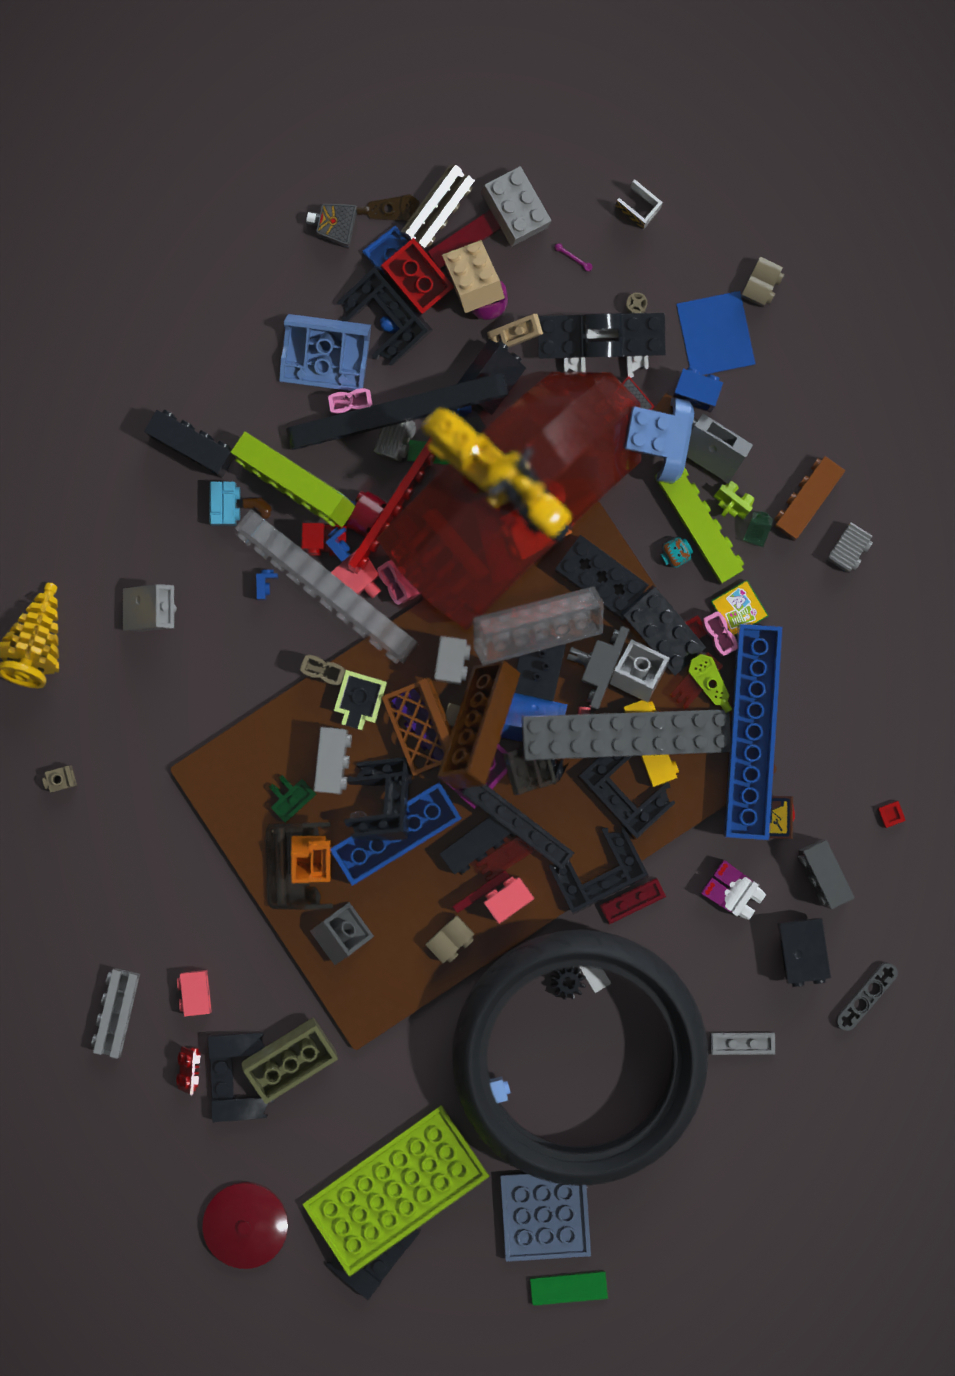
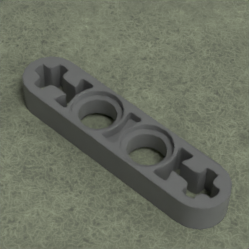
M882 963L841 1010L836 1018L839 1028L845 1031L852 1030L888 989L898 975L897 968L893 964ZM891 967L892 970L890 972L892 973V976H886L883 979V981L886 982V984L883 986V984L879 980L875 979V977L878 975V977L881 978L884 975V972L882 970L884 968L889 969ZM873 982L877 983L880 987L879 992L874 995L868 991V986ZM857 999H864L866 1002V1007L861 1011L856 1010L854 1007ZM849 1008L859 1014L857 1018L854 1015L850 1018V1025L845 1024L842 1026L843 1020L841 1018L843 1016L848 1017L851 1014L848 1011Z

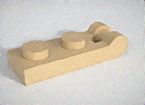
M538 314L529 315L487 332L488 338L496 343L500 341L499 336H501L502 342L508 347L543 334Z

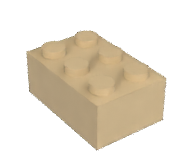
M482 240L442 255L447 273L465 313L505 298L500 280Z

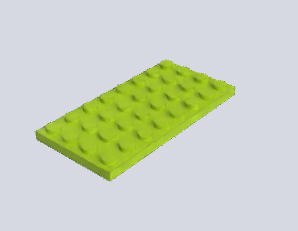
M440 1106L302 1205L347 1274L352 1276L490 1176L443 1106Z

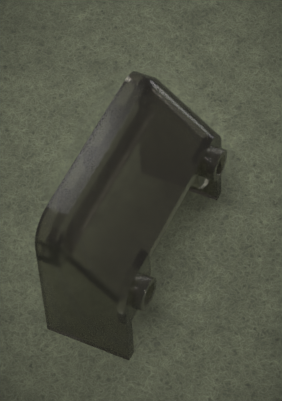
M330 822L279 823L267 826L265 832L267 901L272 909L310 910L333 908V904L320 903L321 895L316 887L309 886V883H292L291 862L292 836H319L318 827H329Z

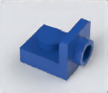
M345 527L340 530L335 528L327 535L330 539L326 541V544L341 561L351 556L349 552L350 547L344 540L340 541L338 539L347 531Z
M261 570V574H256L257 600H266V595H270V583H266V579H279L278 573H274V570Z

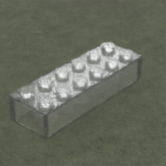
M590 587L474 618V649L484 666L603 634L604 603L595 587Z

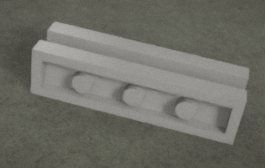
M117 968L113 969L112 973H108L106 985H109L107 993L103 994L101 1005L104 1006L103 1013H99L96 1026H99L98 1034H94L91 1047H94L93 1053L106 1054L117 1059L121 1057L140 977L139 973Z

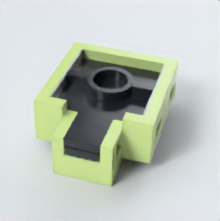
M346 670L334 711L344 714L342 725L363 730L365 720L376 723L387 682Z

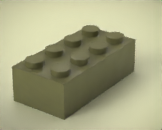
M313 1017L242 1061V1068L264 1103L267 1104L338 1060L335 1048Z

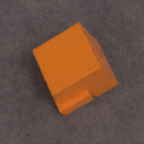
M292 836V883L330 882V841H326V836Z

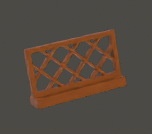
M431 677L382 696L413 776L441 765L443 759L440 761L432 758L435 747L443 749L444 753L446 752L452 729ZM416 687L419 688L421 693L418 702L408 698L411 689ZM397 696L403 699L399 710L391 706L389 698ZM406 701L417 705L413 716L402 712ZM420 707L426 709L429 713L426 722L416 718ZM400 715L411 719L407 730L399 727L398 720ZM414 721L425 725L421 736L410 732ZM427 727L435 729L437 733L434 742L424 738ZM408 735L419 739L415 750L407 747L406 739ZM422 740L432 744L428 756L418 752ZM416 754L427 759L424 767L418 770L413 762ZM430 760L435 762L433 764L428 765Z

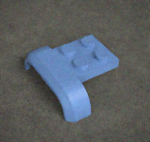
M674 397L671 398L670 406H673V415L635 406L632 407L624 447L626 450L664 458L663 466L657 473L656 481L669 484L680 479L683 473L694 420V408L690 401Z

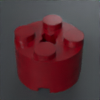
M361 491L355 501L357 504L347 520V528L364 538L388 503L369 491L366 493Z

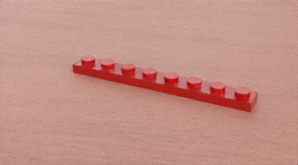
M430 437L349 562V569L357 574L360 569L364 570L367 566L368 556L371 552L374 553L380 545L379 539L383 534L386 535L391 528L390 522L401 513L403 509L401 505L405 499L409 500L414 492L412 488L416 482L420 483L425 475L424 470L427 465L431 466L434 462L436 454L428 448L432 437Z

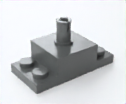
M623 626L619 630L615 629L610 640L613 646L597 640L592 653L588 654L571 647L570 653L577 655V657L568 654L567 660L584 665L585 671L581 682L596 687L595 690L592 689L587 698V702L590 703L589 707L597 710L600 706L629 629Z

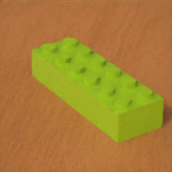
M247 432L243 433L231 451L236 457L234 461L245 470L254 473L265 483L271 484L276 490L286 494L297 504L303 505L314 515L320 516L333 527L335 524L343 527L355 508V505L343 494Z

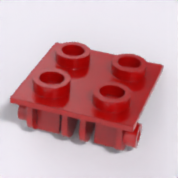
M181 1047V1052L178 1054L180 1072L177 1074L176 1084L179 1086V1090L193 1095V1091H196L199 1076H194L199 1074L198 1071H195V1068H200V1065H195V1063H200L201 1053L199 1048L188 1049Z

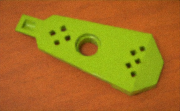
M703 654L693 658L688 672L715 705H720L725 713L731 711L732 707L728 702L729 693L713 658ZM710 680L716 681L717 685L715 688L709 687Z

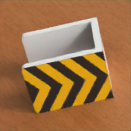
M634 179L631 188L654 206L653 210L644 219L620 198L617 199L615 206L644 229L661 209L663 202Z

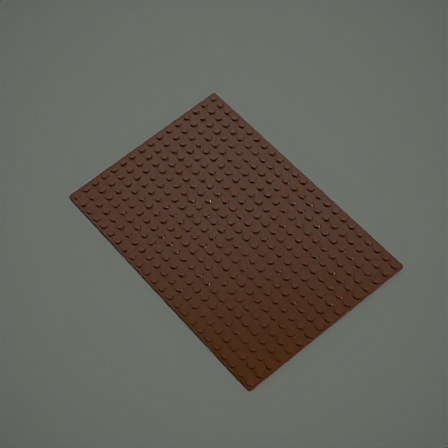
M588 491L564 507L571 515L568 524L572 533L563 537L560 542H554L523 560L514 556L519 578L501 583H493L491 572L482 579L476 580L472 578L454 596L460 603L450 608L444 606L439 601V596L434 593L331 662L342 666L345 670L387 682L384 695L431 677L446 714L449 703L461 706L473 666L504 660L517 670L524 634L529 635V631L542 634L541 638L545 639L555 636L563 638L562 642L566 643L554 702L568 704L566 715H578V707H589L590 703L587 702L590 691L592 689L595 690L596 687L581 682L585 671L584 665L567 660L568 654L577 657V655L570 653L571 647L589 654L590 652L592 653L597 640L613 646L610 640L615 629L619 630L621 626L628 628L629 632L614 670L631 639L648 648L650 647L625 618L623 621L555 572V568L577 538L582 535L649 585L646 590L652 585L655 586V584L592 491ZM485 559L482 563L490 571L488 561ZM588 561L579 562L581 570H585V568L587 570L590 569ZM599 573L596 574L599 583L607 581L604 573H601V575ZM464 574L447 584L446 587L450 589ZM615 585L613 587L615 595L624 594L622 586L619 585L617 587ZM441 636L467 640V645H470L469 660L464 661V666L467 667L466 681H462L461 685L435 681ZM690 663L675 676L666 667L649 702L653 701L656 712L723 709L720 705H715L688 672ZM613 670L599 708L597 710L591 708L590 714L624 713L622 707L642 699L611 685L610 681L614 673ZM308 676L173 765L171 773L352 1048L358 1050L570 908L549 868L550 864L554 867L555 864L517 835L511 837L509 834L503 839L505 841L503 845L496 850L493 847L487 850L488 856L480 862H477L475 859L469 864L471 868L462 875L459 872L456 874L452 872L440 853L491 815L478 805L473 808L448 784L438 777L441 765L414 776L412 774V782L408 785V801L440 782L462 819L353 886L331 850L330 882L292 883V836H326V841H330L331 849L355 833L352 826L347 827L345 825L344 819L384 815L385 785H349L348 782L347 789L342 790V794L314 791L317 795L286 823L271 808L279 800L276 794L269 788L271 784L276 785L283 795L289 791L279 779L281 775L293 787L303 779L314 790L321 727L345 729L349 731L348 734L352 735L351 748L347 747L346 756H350L349 769H345L344 777H357L361 770L356 766L358 762L405 757L383 700L376 723L365 720L363 730L342 725L344 714L334 711L341 685H331L321 678ZM710 680L709 687L715 688L717 685L716 681ZM418 687L414 688V689L416 690V692H417V693L420 695V697H421V693H420V691H419V688H418ZM397 696L389 698L391 706L394 705L392 700ZM729 697L728 702L732 707V700ZM732 710L729 711V715H730V731H731V716H732ZM401 715L398 720L399 727L407 730L404 725L407 721ZM408 735L406 739L407 747L415 750L418 738ZM500 737L498 744L517 762L492 790L574 852L570 862L581 884L618 867L619 864L602 829L608 828V833H622L623 827L593 792L591 793L577 778L598 758L563 759V766L568 762L569 764L560 781L554 785L552 784L553 777L547 781L545 780L546 773H543L540 777L537 776L538 769L531 773V765H528L525 769L522 768L523 742ZM420 746L418 749V752H421L427 756L430 753L428 748L424 751ZM729 752L669 755L671 762L675 760L679 773H676L677 778L668 781L671 788L666 789L669 802L675 801V804L637 839L634 840L628 834L641 861L726 805ZM417 754L413 762L418 770L424 767L427 759ZM632 756L609 777L637 808L665 784L662 783L652 787L641 756ZM775 764L773 767V774L777 771ZM505 870L510 877L517 878L519 876L534 897L532 901L500 924L485 905L484 901L487 899L485 895L459 913L453 908V905ZM503 883L496 887L497 891L504 887ZM350 902L374 937L341 962L334 965L310 930ZM458 915L474 932L472 936L474 940L466 948L461 946L456 951L458 953L457 957L450 963L447 960L442 963L426 946V943L453 917Z

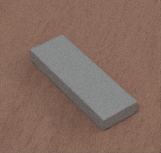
M774 1032L711 1033V1055L775 1054Z

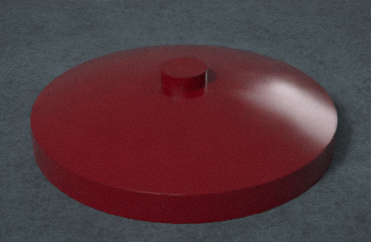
M241 1182L225 1187L210 1201L203 1217V1235L211 1253L222 1263L239 1269L256 1268L272 1260L281 1250L288 1232V1217L283 1203L270 1189L257 1183Z

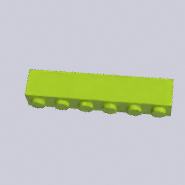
M684 467L680 479L674 483L669 484L657 481L721 585L744 570L742 568L744 563L738 554L734 555L731 550L733 547L731 541L727 536L724 538L720 530L722 527L716 518L713 520L710 516V507L705 500L703 502L698 496L700 492L695 483L691 484L687 479L689 474Z

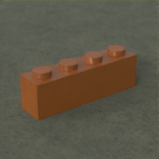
M826 456L822 460L817 458L811 467L813 470L812 474L809 477L805 475L798 485L801 487L797 494L792 493L786 502L789 504L785 511L781 509L774 519L777 521L774 527L794 541L802 533L846 471Z

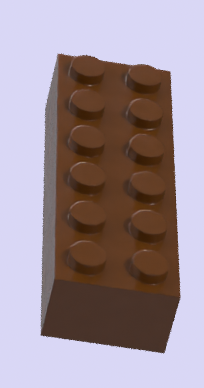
M504 660L473 666L438 773V777L454 789L485 785L520 677V672Z

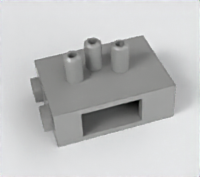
M155 584L123 589V631L142 632L174 628V613L177 610L176 605H174V585Z

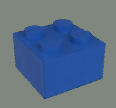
M688 367L687 370L683 369L673 397L688 400L692 406L712 412L718 400L723 382L719 381L720 378L708 374L707 377L700 375V371Z

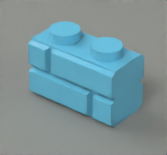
M210 482L211 526H237V521H240L241 514L240 508H237V500H240L241 493L240 487H237L236 482Z

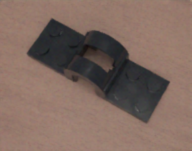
M665 313L538 316L543 334L538 336L539 359L666 355ZM588 329H618V342H588Z

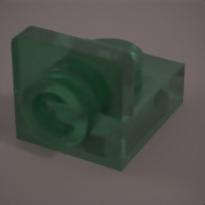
M753 511L743 540L763 547L772 527L773 518L765 512Z

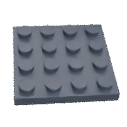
M526 1173L501 1175L506 1262L591 1256L586 1185L557 1184L538 1179Z

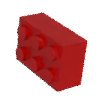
M414 238L380 266L420 315L454 288L452 283Z

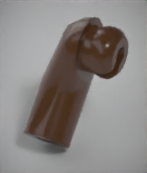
M243 498L244 509L255 508L263 519L271 516V506L263 498Z

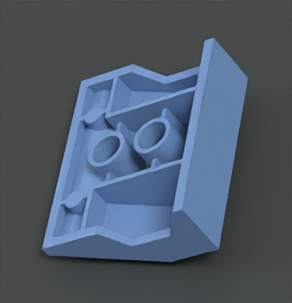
M293 314L287 315L284 320L285 336L281 356L280 382L348 391L363 388L371 325Z

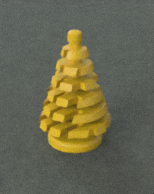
M49 582L45 584L44 593H38L33 599L34 602L25 609L28 614L22 613L18 618V622L10 628V632L0 642V659L3 660L0 662V676L11 683L27 688H43L47 681L45 675L59 672V662H57L59 658L57 648L59 639L56 635L58 634V624L53 623L58 621V612L56 611L58 600L54 597L57 586L54 583ZM39 667L44 669L43 673L38 670Z

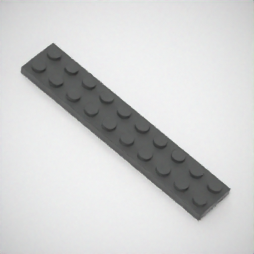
M724 710L521 717L523 760L728 753L731 747L729 712L725 713Z

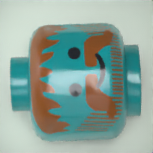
M675 537L662 545L663 553L660 556L665 565L670 564L673 568H678L691 560L693 551L685 538Z

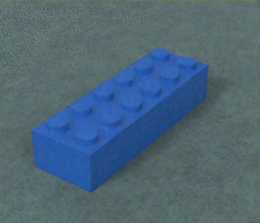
M440 782L407 802V818L409 819L407 840L370 841L355 840L349 837L330 849L352 886L462 819Z

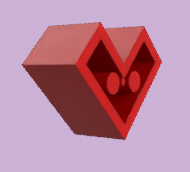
M302 523V549L304 552H307L308 556H321V552H328L329 556H337L326 544V541L330 539L327 535L335 528L340 530L345 527L347 530V526L340 527L334 525L333 527L324 523ZM347 531L338 538L340 541L344 540L347 543Z

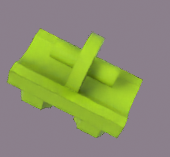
M733 481L722 485L714 497L720 501L718 505L724 509L721 514L723 517L729 513L734 518L738 515L744 520L752 510V504L755 499L747 493L742 498L737 496L735 492L739 487Z

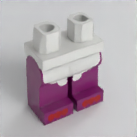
M723 860L713 876L730 888L728 889L715 879L710 878L701 894L738 917L739 915L749 920L755 910L747 906L746 903L752 898L760 904L766 894L758 887L757 883Z

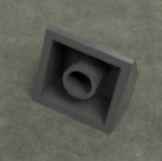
M350 902L310 930L334 965L341 962L374 937Z

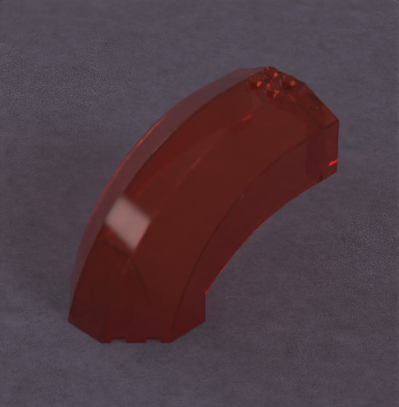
M551 372L505 410L478 436L481 434L485 436L489 443L499 452L506 455L518 453L521 456L526 446L530 447L534 452L527 464L533 469L543 485L546 486L550 495L569 512L571 518L567 523L572 529L641 463V453L624 449L631 409L634 406L641 408V402L611 372ZM449 463L377 537V540L399 572L430 604L468 630L480 621L558 541L550 539L540 530L536 535L525 527L526 523L518 515L510 501L504 507L499 505L496 508L493 507L486 500L488 493L483 489L479 491L474 486L476 484L474 481Z

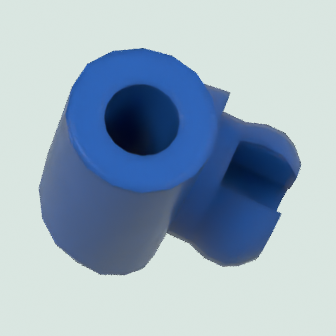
M384 316L380 319V325L384 331L395 334L400 329L389 317Z

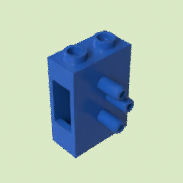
M514 693L500 737L522 742L521 717L566 715L568 704Z

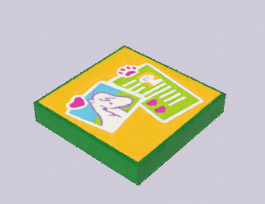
M748 580L710 601L716 612L718 611L724 616L728 631L734 636L737 635V625H754L768 617Z

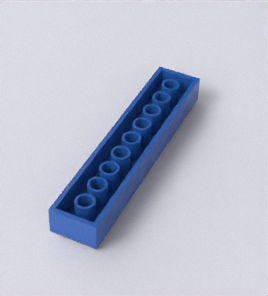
M739 624L737 625L736 639L738 649H736L731 747L728 762L724 837L769 840L782 627Z

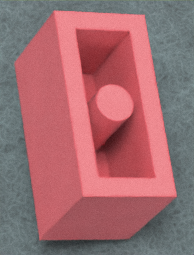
M208 971L182 972L180 978H177L178 991H182V999H179L180 1012H184V1016L210 1014L212 1009Z

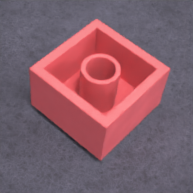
M511 876L503 882L504 887L499 891L494 888L485 895L487 899L484 903L499 924L534 899L519 876L517 878Z

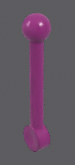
M557 243L555 245L556 251H561L582 265L585 271L590 272L592 270L591 263L583 262L565 250L562 244Z

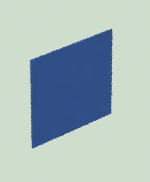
M740 291L677 304L690 368L700 371V375H706L755 365Z

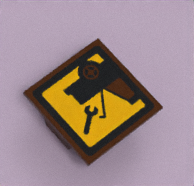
M772 796L769 838L793 839V796Z

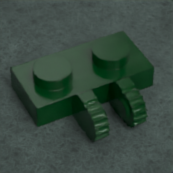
M281 775L279 779L289 791L283 795L276 785L271 784L269 788L279 798L271 808L286 823L317 794L303 779L293 787Z

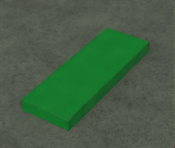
M605 1271L530 1278L533 1306L608 1299Z

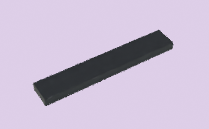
M486 784L467 787L461 791L467 798L561 870L573 856L574 852Z

